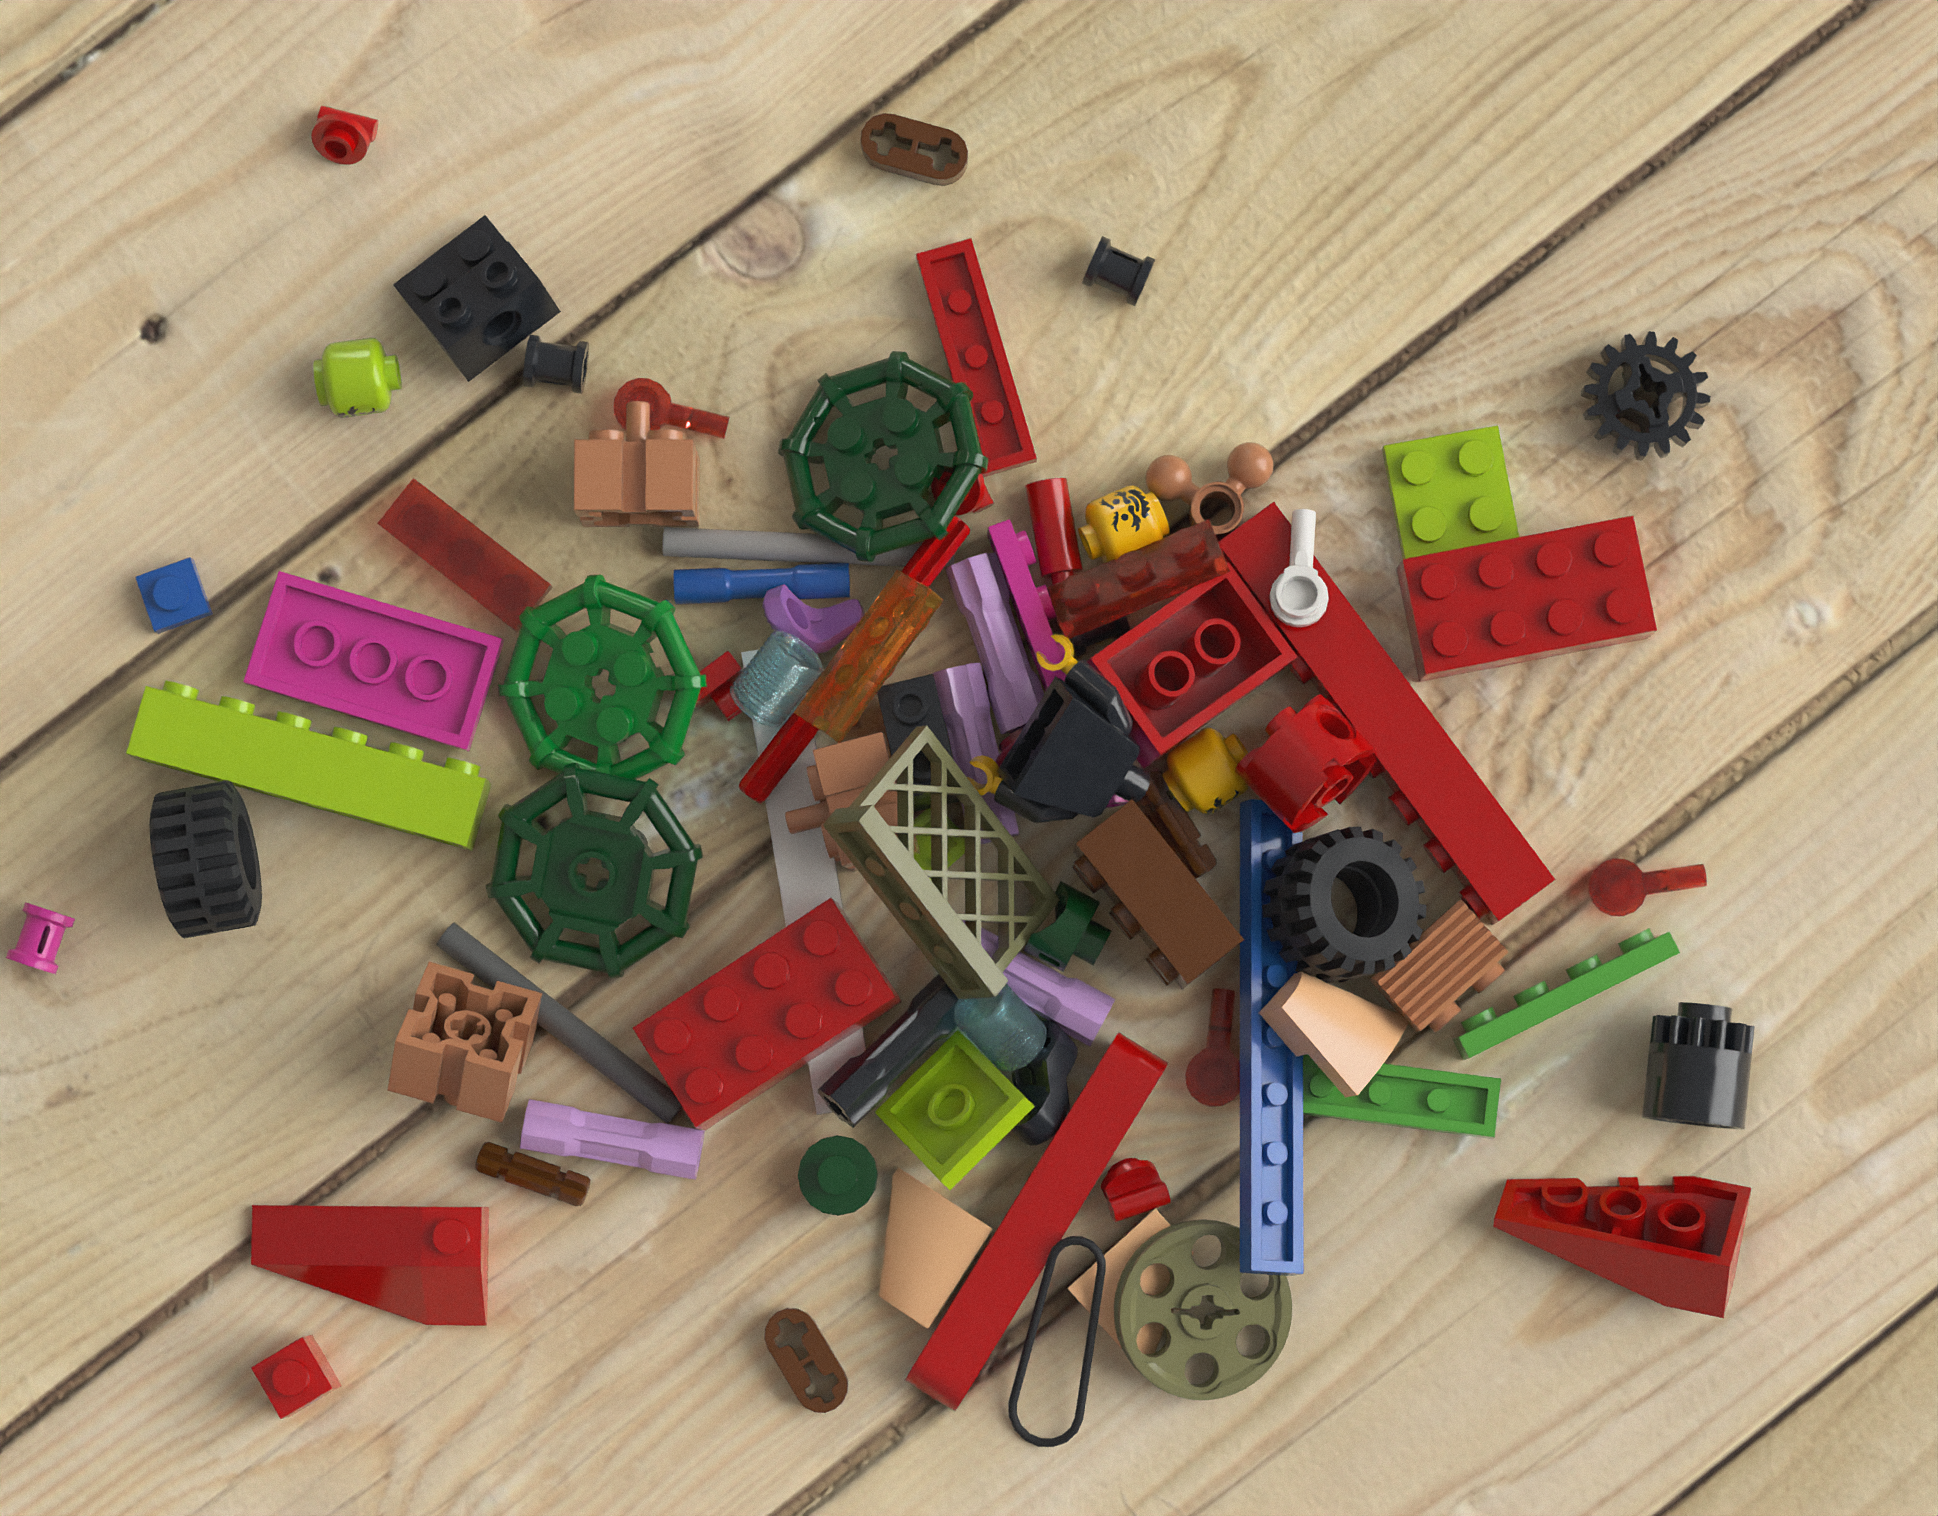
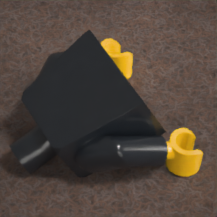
M1051 635L1056 642H1059L1064 647V659L1059 664H1054L1044 654L1037 651V660L1047 670H1061L1065 673V682L1055 676L1000 767L992 758L983 755L976 756L969 762L972 766L980 768L986 773L987 784L977 783L974 779L967 777L981 796L987 792L994 794V801L1033 823L1070 820L1079 814L1095 818L1103 813L1114 794L1127 801L1132 799L1137 803L1143 798L1150 784L1149 772L1133 765L1139 755L1140 746L1130 735L1133 720L1117 688L1086 660L1078 662L1074 658L1073 644L1068 638L1063 635Z

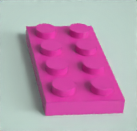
M279 571L243 682L256 688L469 752L504 640L493 635Z

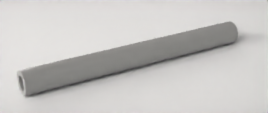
M664 527L663 556L905 567L924 541L877 555L873 562L858 561L855 553L819 534ZM955 553L944 566L945 569L954 564Z

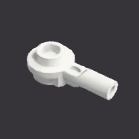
M1297 509L1292 512L1289 567L1285 568L1284 573L1279 575L1272 584L1269 596L1271 609L1275 616L1284 624L1293 627L1310 626L1317 622L1326 612L1329 600L1327 586L1322 578L1318 576V571L1313 568L1316 512L1308 509Z

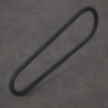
M1070 1236L1061 1239L1052 1247L1049 1253L1008 1402V1416L1014 1430L1025 1441L1038 1447H1055L1067 1443L1078 1433L1084 1418L1106 1272V1260L1102 1250L1092 1240L1083 1236ZM1081 1245L1088 1248L1094 1254L1097 1261V1272L1075 1418L1071 1427L1063 1435L1055 1438H1039L1030 1434L1021 1425L1017 1415V1402L1056 1259L1065 1247Z

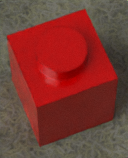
M313 1335L299 1338L251 1367L280 1419L296 1414L342 1386Z

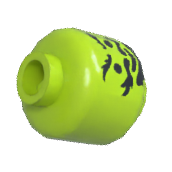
M375 338L330 343L325 347L322 359H317L313 362L318 401L321 406L329 405L331 411L340 418L382 413L389 408L391 391L402 389L401 371L397 355L386 356L384 347Z

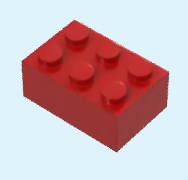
M1227 562L1095 654L1087 662L1117 688L1133 720L1130 735L1140 746V752L1136 759L1144 769L1277 675L1294 661L1297 655L1230 563Z

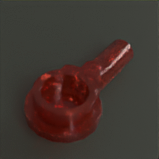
M636 378L626 382L618 390L614 398V415L617 423L625 431L627 403L631 401H644L650 404V431L661 430L665 425H670L725 439L729 416L672 403L670 394L663 386L649 378Z
M1613 858L1602 862L1593 870L1589 879L1588 893L1592 903L1600 912L1609 916L1623 917L1634 913L1643 904L1646 895L1706 887L1707 877L1703 863L1642 872L1635 863L1629 860Z
M1212 989L1206 1048L1202 1049L1200 1053H1197L1188 1063L1185 1073L1186 1087L1191 1097L1200 1104L1209 1107L1224 1106L1232 1102L1240 1093V1063L1234 1057V1053L1229 1050L1236 992L1229 989Z

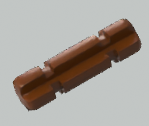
M1159 770L1149 773V787L1139 802L1142 807L1149 805L1152 812L1148 816L1155 828L1175 853H1179L1182 858L1180 860L1197 879L1212 870L1217 865V859L1207 843L1202 846L1197 839L1202 835L1177 799L1170 797L1168 793L1170 789L1162 776V772Z
M485 1142L482 1145L475 1163V1169L480 1173L494 1178H498L499 1175L504 1176L505 1182L551 1197L552 1194L558 1195L557 1200L573 1206H581L584 1203L590 1188L591 1180L588 1176L568 1170L567 1173L561 1172L560 1166L515 1151L514 1155L508 1153V1148L492 1142Z

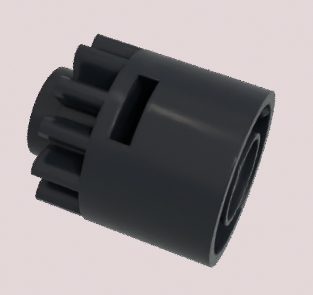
M1679 1002L1677 1016H1653L1642 1118L1704 1127L1745 1129L1755 1026L1732 1023V1008L1701 1003Z

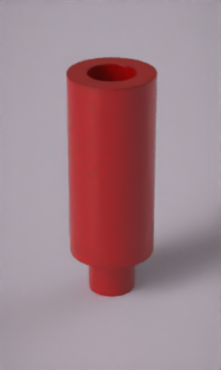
M1051 478L1025 485L1041 577L1051 578L1054 597L1074 595L1077 593L1074 573L1082 571L1083 567L1067 478Z

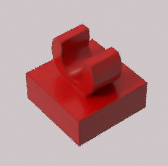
M726 651L699 671L700 674H706L707 687H701L695 707L697 710H700L713 700L725 718L730 722L745 711L747 706L732 686L745 676L744 672L731 653Z

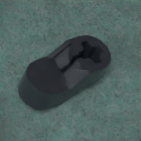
M1050 1020L1040 1021L1028 1028L1019 1038L1009 1056L1013 1085L1035 1106L1012 1129L1016 1136L1029 1146L1042 1144L1054 1136L1070 1111L1066 1078L1076 1061L1078 1048L1057 1023Z

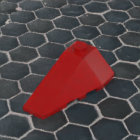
M1673 1176L1672 1185H1639L1637 1177H1618L1617 1186H1586L1578 1178L1507 1179L1494 1217L1493 1227L1663 1306L1724 1318L1735 1279L1750 1202L1751 1187L1696 1176Z
M252 1205L251 1265L425 1325L487 1326L489 1207Z

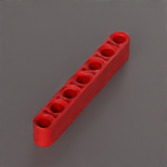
M1120 1032L1117 1033L904 1381L954 1412L956 1411L1046 1265L1052 1247L1062 1239L1168 1065L1167 1061Z

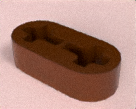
M882 113L873 116L867 121L861 131V149L864 158L870 165L880 170L933 185L946 186L958 181L967 169L968 150L965 141L959 134L949 129L896 114ZM886 128L895 130L896 141L910 145L911 149L908 151L891 147L888 155H881L878 153V144L872 141L871 138L873 135L877 137L883 136ZM941 144H948L951 146V156L958 159L956 164L947 163L943 171H937L933 167V159L919 154V148L938 152Z
M786 1308L775 1313L765 1327L764 1339L769 1352L797 1399L805 1408L813 1412L826 1413L836 1409L844 1401L848 1393V1378L815 1320L807 1312L799 1308ZM788 1318L793 1325L803 1322L807 1327L808 1332L801 1337V1340L809 1355L802 1360L799 1359L791 1345H785L780 1348L776 1343L775 1337L782 1332L779 1325L782 1319ZM813 1360L823 1376L833 1372L837 1377L838 1383L832 1387L834 1398L831 1401L825 1402L820 1395L812 1399L807 1395L805 1389L810 1386L812 1380L804 1367L805 1364Z

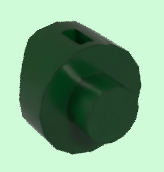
M1060 881L1055 891V894L1060 899L1055 906L1056 921L1042 931L1033 933L1024 951L1064 972L1072 955L1094 966L1112 930L1092 920L1100 901Z
M838 1135L823 1138L809 1147L800 1161L798 1171L800 1190L808 1203L822 1213L837 1216L854 1213L866 1205L876 1190L878 1179L875 1159L867 1147L853 1138Z

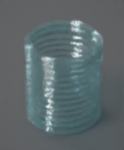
M773 631L767 638V641L764 642V645L757 651V654L753 656L754 658L747 664V667L743 669L730 686V694L735 704L750 718L768 727H779L823 672V667L818 655L802 640L784 631Z
M1008 984L1002 988L996 997L959 999L955 1006L954 1021L956 1025L991 1060L996 1068L1002 1071H1015L1025 1067L1036 1058L1044 1046L1047 1034L1044 1023L1012 991Z

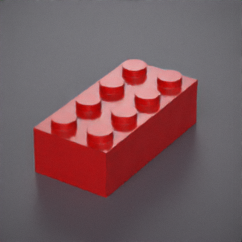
M1634 516L1402 559L1396 568L1419 682L1643 640L1657 631Z
M829 898L632 1029L695 1128L707 1130L808 1064L817 1056L901 1003L902 1000L839 903Z

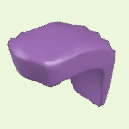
M785 584L768 590L762 605L765 617L771 628L781 635L791 647L811 654L826 653L862 623L865 614L860 601L857 599L846 600L830 607L812 608L798 599Z

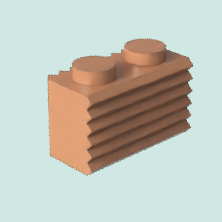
M1459 900L1422 932L1419 941L1409 944L1412 952L1404 960L1395 962V967L1376 973L1369 981L1394 1009L1405 1018L1416 1033L1427 1025L1436 1033L1461 1011V1008L1454 1002L1470 986L1478 994L1481 993L1505 971L1498 961L1508 951L1492 935L1490 930L1484 926L1482 921L1476 917L1474 912L1462 900Z

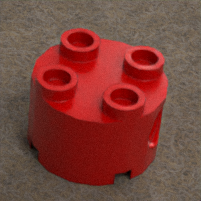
M1320 694L1312 698L1298 713L1291 706L1280 711L1265 728V732L1270 736L1261 748L1257 747L1244 756L1237 764L1235 772L1293 833H1298L1312 827L1328 815L1322 808L1334 799L1341 804L1353 793L1374 766L1377 759L1374 753L1377 751Z

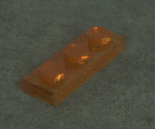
M896 570L795 709L794 713L837 743H841L849 730L858 722L862 712L884 682L893 674L897 664L915 639L927 627L931 617L944 600L927 586Z

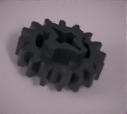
M1649 331L1642 345H1637L1633 336L1627 334L1621 339L1622 352L1619 353L1609 344L1600 352L1603 361L1607 364L1606 366L1593 362L1589 366L1586 373L1596 380L1597 383L1585 385L1581 390V396L1594 400L1595 405L1588 408L1583 416L1585 420H1600L1602 425L1594 436L1597 440L1606 438L1610 434L1616 438L1613 453L1618 455L1627 445L1634 446L1636 460H1643L1647 455L1649 447L1654 446L1658 456L1664 458L1670 453L1669 440L1672 439L1675 444L1682 448L1691 440L1688 431L1684 428L1685 426L1699 429L1703 425L1705 419L1694 410L1695 408L1706 407L1710 403L1711 396L1697 392V387L1706 381L1708 375L1707 372H1691L1689 366L1697 356L1693 351L1685 354L1683 357L1675 354L1678 339L1672 337L1664 347L1657 346L1655 332ZM1650 360L1661 363L1673 373L1666 374L1652 367ZM1622 366L1623 372L1621 374L1624 385L1621 390L1608 395V385L1611 376ZM1640 384H1642L1645 392L1655 391L1658 395L1650 408L1645 400L1635 401L1633 397ZM1683 397L1681 413L1676 422L1669 427L1668 421L1670 418L1667 408L1670 402ZM1625 418L1639 425L1641 432L1626 427L1618 419Z

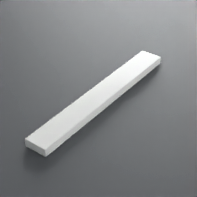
M789 644L741 652L758 757L808 693L801 651L796 650ZM815 736L765 800L786 927L829 898L838 902L843 910L836 862L834 858L830 859L822 828L819 827L790 834L785 819L787 811L820 803V800L815 801L807 774V767L816 765L813 750L817 749ZM863 1028L808 1062L817 1115L832 1112L818 1094V1089L850 1058L861 1055L866 1050Z

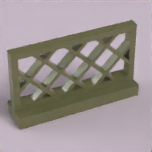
M927 725L916 727L854 802L847 808L836 809L823 824L824 828L958 999L996 997L1009 981L1003 974L1004 970L1060 901ZM920 750L931 762V786L913 785V759ZM886 791L897 792V826H888L874 807ZM913 793L931 794V828L913 827ZM947 795H956L964 805V830L947 829ZM914 835L931 836V870H923L914 859ZM947 837L965 838V872L947 871ZM981 839H990L997 848L998 873H981ZM948 879L965 880V914H957L948 903ZM981 880L998 881V915H981ZM1014 882H1023L1036 899L1024 916H1014ZM981 922L998 923V949L992 957L988 955L981 945Z

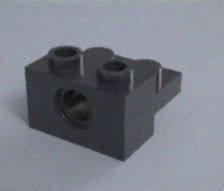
M486 215L393 284L468 382L561 312L537 275L510 242L505 240Z

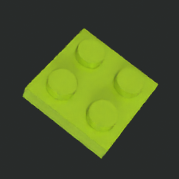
M1498 425L1383 446L1382 453L1402 559L1519 537Z
M957 1030L875 1111V1114L938 1180L951 1190L1035 1106Z

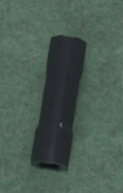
M938 974L912 999L907 1011L861 1055L850 1058L818 1089V1094L825 1101L827 1107L841 1121L854 1128L886 1097L891 1084L936 1041L947 1038L980 1006L979 1001L976 998L958 999Z

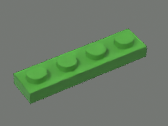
M1650 928L1618 943L1623 953L1622 955L1602 964L1596 954L1566 969L1570 981L1549 990L1544 980L1513 996L1518 1007L1498 1017L1493 1007H1490L1462 1021L1461 1024L1466 1033L1453 1039L1462 1059H1469L1679 954L1680 951L1670 932L1654 938Z
M1308 1054L1303 1055V1115L1489 1139L1495 1137L1501 1078L1383 1063L1358 1095L1345 1098Z

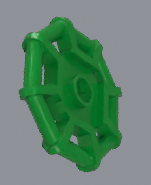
M601 574L588 575L584 583L535 608L527 606L519 615L522 625L504 683L498 684L499 696L505 697L531 754L529 762L537 770L546 768L560 774L564 771L566 764L578 763L582 769L637 780L669 763L677 765L685 756V752L682 749L701 687H707L706 674H700L673 614L676 608L668 600L658 602L606 582ZM585 608L587 609L590 625L579 631L566 635L560 626L556 624ZM611 609L642 620L637 631L634 633L611 624ZM656 637L660 641L674 674L665 676L661 667H656L650 655L654 651L650 643ZM542 640L553 648L543 680L535 679L529 681ZM603 669L610 672L608 682L615 685L616 689L614 695H604L602 699H599L595 694V689L592 687L593 676H600ZM676 690L665 725L662 727L655 722L664 691ZM544 694L546 713L558 725L549 735L545 731L530 698L531 696ZM636 734H641L648 742L649 747L621 761L618 744ZM572 737L597 746V763L563 749L569 744Z

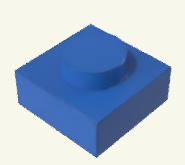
M191 557L135 577L153 630L157 634L213 615L195 561Z

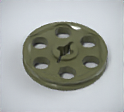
M1207 1219L1190 1220L1171 1225L1146 1240L1134 1252L1122 1271L1114 1298V1324L1121 1348L1130 1363L1142 1376L1169 1394L1190 1400H1214L1236 1394L1259 1380L1272 1367L1284 1348L1292 1320V1297L1287 1277L1283 1275H1268L1269 1282L1266 1290L1259 1296L1246 1297L1240 1288V1278L1243 1273H1240L1239 1227L1226 1222ZM1214 1235L1221 1243L1220 1257L1210 1266H1197L1192 1258L1193 1245L1202 1236ZM1152 1264H1164L1170 1273V1281L1167 1288L1157 1295L1145 1294L1140 1286L1142 1272ZM1206 1295V1299L1209 1302L1223 1309L1216 1310L1215 1313L1206 1314L1204 1324H1200L1198 1318L1190 1313H1186L1184 1310H1171L1172 1308L1191 1309V1306H1198L1201 1304L1202 1296ZM1233 1309H1235L1233 1312H1227V1311H1225V1310H1233ZM1152 1322L1161 1323L1167 1334L1165 1344L1158 1352L1152 1354L1142 1353L1138 1349L1136 1342L1140 1329ZM1248 1325H1260L1265 1333L1263 1348L1254 1355L1245 1356L1240 1354L1236 1346L1238 1333ZM1198 1353L1210 1354L1214 1361V1370L1211 1377L1201 1384L1189 1383L1185 1377L1187 1361Z

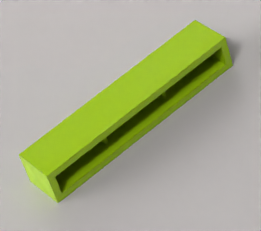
M165 680L162 690L145 686L126 752L129 756L137 760L218 782L228 780L236 787L473 851L492 785L486 778L478 777L480 766L449 757L446 758L444 767L423 762L424 751L395 742H390L388 752L365 746L368 738L367 735L340 727H334L331 736L309 730L311 720L281 711L277 712L275 721L253 715L254 704L231 697L221 696L219 706L197 700L198 689Z

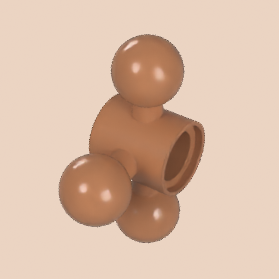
M1254 442L1238 445L1232 450L1227 460L1229 478L1226 482H1211L1201 488L1192 483L1191 470L1188 464L1180 457L1163 455L1151 462L1145 476L1148 490L1153 492L1157 499L1162 501L1181 499L1190 506L1188 518L1191 530L1186 536H1175L1167 540L1159 553V566L1169 579L1176 582H1187L1196 578L1203 570L1205 564L1203 546L1206 542H1219L1238 528L1244 512L1241 494L1245 489H1254L1265 484L1273 472L1272 456L1264 446ZM1208 499H1221L1230 506L1232 519L1222 526L1210 525L1204 521L1200 514L1201 504Z

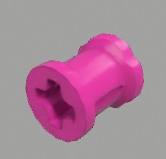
M25 902L22 910L27 915L15 949H8L6 958L56 975L59 966L54 961L65 929L73 927L75 919Z

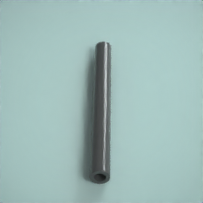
M455 922L440 937L436 946L492 989H494L496 982L500 981L542 993L537 1024L665 1123L669 1124L681 1110L682 1106L670 1088Z

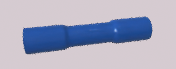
M849 563L796 565L792 568L729 570L727 568L674 570L673 573L675 605L725 603L733 599L764 598L768 590L783 584L800 600L850 598Z

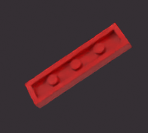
M972 238L917 253L916 261L951 379L955 383H966L973 392V398L970 403L982 454L989 459L987 472L982 474L983 478L1037 462L1034 446Z

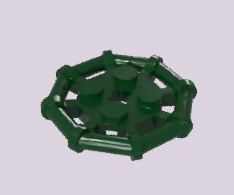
M892 351L889 358L833 376L825 373L817 379L820 384L789 436L780 440L778 454L784 457L795 507L792 519L799 529H810L855 553L858 561L873 562L877 555L937 537L940 541L949 534L946 530L979 474L987 472L989 461L982 454L970 403L973 398V392L964 382L955 383L910 360L908 354L902 351ZM886 383L885 397L854 406L853 402L847 397V395ZM908 385L935 398L936 402L926 412L914 407L910 401L905 400ZM835 406L843 415L834 420L829 426L827 442L825 444L812 442L830 411ZM951 421L957 451L944 453L939 428ZM887 446L889 449L897 448V455L889 458V468L886 470H881L876 463H871L873 455L876 454L879 448ZM809 463H825L830 488L817 496ZM944 472L952 473L934 505L931 507L926 501L931 494L928 488L935 477L939 480ZM842 504L849 507L852 506L864 514L861 526L858 529L833 516ZM912 510L919 517L883 529L884 519Z
M578 763L566 764L562 773L515 804H505L498 814L502 822L491 882L486 884L485 887L488 898L496 900L532 952L530 956L532 960L539 964L542 960L608 973L609 978L614 979L623 977L624 970L675 937L683 938L690 928V925L687 923V915L697 862L703 858L701 845L694 844L657 790L659 785L651 778L645 782L582 769ZM587 794L629 802V805L626 807L622 817L588 810ZM567 798L571 816L562 819L559 824L548 831L534 820ZM643 812L664 840L668 849L653 853L648 846L645 835L635 828L633 824ZM522 839L537 845L532 875L516 876ZM591 858L601 860L602 867L609 871V879L601 878L597 887L586 885L587 875L578 872V865L588 864ZM672 868L666 905L663 906L649 899L654 871L656 869ZM534 892L538 899L542 898L549 908L548 914L553 920L546 930H544L521 895ZM640 914L652 924L620 945L615 929L628 919H632ZM564 928L599 935L600 948L560 940L559 938Z

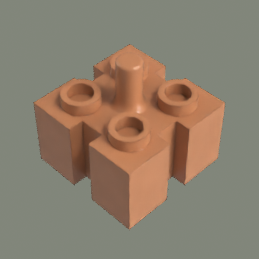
M631 401L626 405V441L624 440V432L618 430L589 431V439H574V511L580 517L583 527H630V525L700 527V457L696 451L694 440L683 439V432L678 430L650 431V404L644 401Z
M882 732L814 749L813 754L816 765L808 766L807 774L815 801L820 800V803L785 813L790 834L821 827L830 859L834 858L836 862L841 861L842 866L852 872L858 870L824 828L823 824L836 809L849 807L891 758L888 738ZM886 791L874 807L888 826H897V792ZM914 835V855L920 854L916 835Z
M428 962L415 993L413 1010L408 1009L395 1040L387 1091L434 1103L436 1096L442 1094L448 1104L457 1106L456 1110L502 1123L515 1091L517 1075L522 1073L533 1045L542 993L500 981L496 982L493 990L472 985L474 978L472 973Z

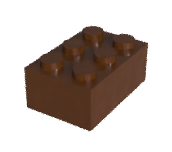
M1132 799L1075 844L1073 853L1078 859L1073 862V870L1093 894L1101 888L1115 904L1110 909L1109 915L1129 940L1133 939L1136 935L1142 938L1152 951L1145 960L1166 986L1176 981L1183 990L1244 940Z

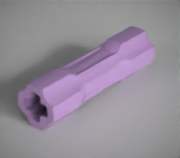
M996 552L984 553L950 565L945 570L958 609L966 617L988 682V697L1002 735L1014 733L1023 728L1044 693L1037 674L1030 667L1009 605L1010 592Z
M981 662L934 672L932 674L934 675L954 761L966 777L974 779L977 783L987 784L986 773L969 763L974 757L981 755L988 756L996 761L999 755L990 717V702ZM987 792L981 797L1012 837L1018 836L1019 830L1015 812L994 801V794ZM981 839V844L991 842L990 839Z
M981 927V945L990 957L998 949V936ZM1021 952L1015 956L1004 970L1003 974L1009 981L999 992V994L1042 1016L1046 1020L1057 1023L1066 1034L1088 1046H1091L1115 1001L1114 998L1077 978H1068Z
M529 1099L521 1133L520 1149L565 1157L578 1156L645 1168L650 1172L696 1180L705 1131L666 1123H647L585 1112L575 1107Z

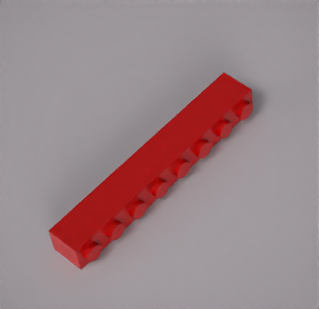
M1272 502L1217 543L1214 551L1219 559L1213 563L1214 567L1217 570L1227 562L1230 563L1297 655V658L1288 665L1293 675L1303 685L1311 680L1319 693L1376 749L1377 752L1374 754L1377 756V759L1368 775L1372 779L1378 775L1383 777L1394 792V794L1388 797V801L1395 812L1407 826L1416 822L1427 836L1429 841L1423 844L1424 850L1442 873L1451 869L1464 886L1458 892L1461 900L1474 912L1478 919L1481 920L1486 916L1492 925L1499 922L1556 879L1314 555L1313 568L1318 571V576L1322 578L1328 590L1329 600L1326 612L1317 622L1305 627L1286 625L1275 616L1271 609L1269 596L1272 584L1279 575L1284 573V569L1289 567L1292 525L1275 502Z

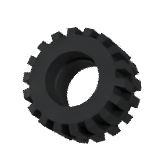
M225 780L156 794L150 812L149 824L152 859L165 912L177 933L185 939L255 926L262 906L260 865L248 811L231 781Z
M1347 827L1306 839L1304 842L1294 844L1285 851L1286 857L1277 859L1271 868L1277 877L1266 880L1263 893L1270 896V903L1262 905L1263 918L1271 917L1273 924L1272 929L1266 930L1270 941L1279 940L1283 946L1278 953L1286 963L1296 960V972H1304L1310 976L1316 974L1317 979L1326 983L1337 980L1340 983L1383 972L1395 967V962L1404 960L1412 952L1409 944L1420 939L1423 929L1417 925V920L1426 918L1427 905L1419 903L1418 894L1425 893L1423 881L1415 882L1412 871L1417 866L1411 857L1402 859L1399 855L1403 847L1394 839L1383 842V833L1380 831L1369 829L1362 832L1361 827ZM1335 877L1348 886L1356 901L1357 923L1353 933L1341 925L1332 908L1331 889Z

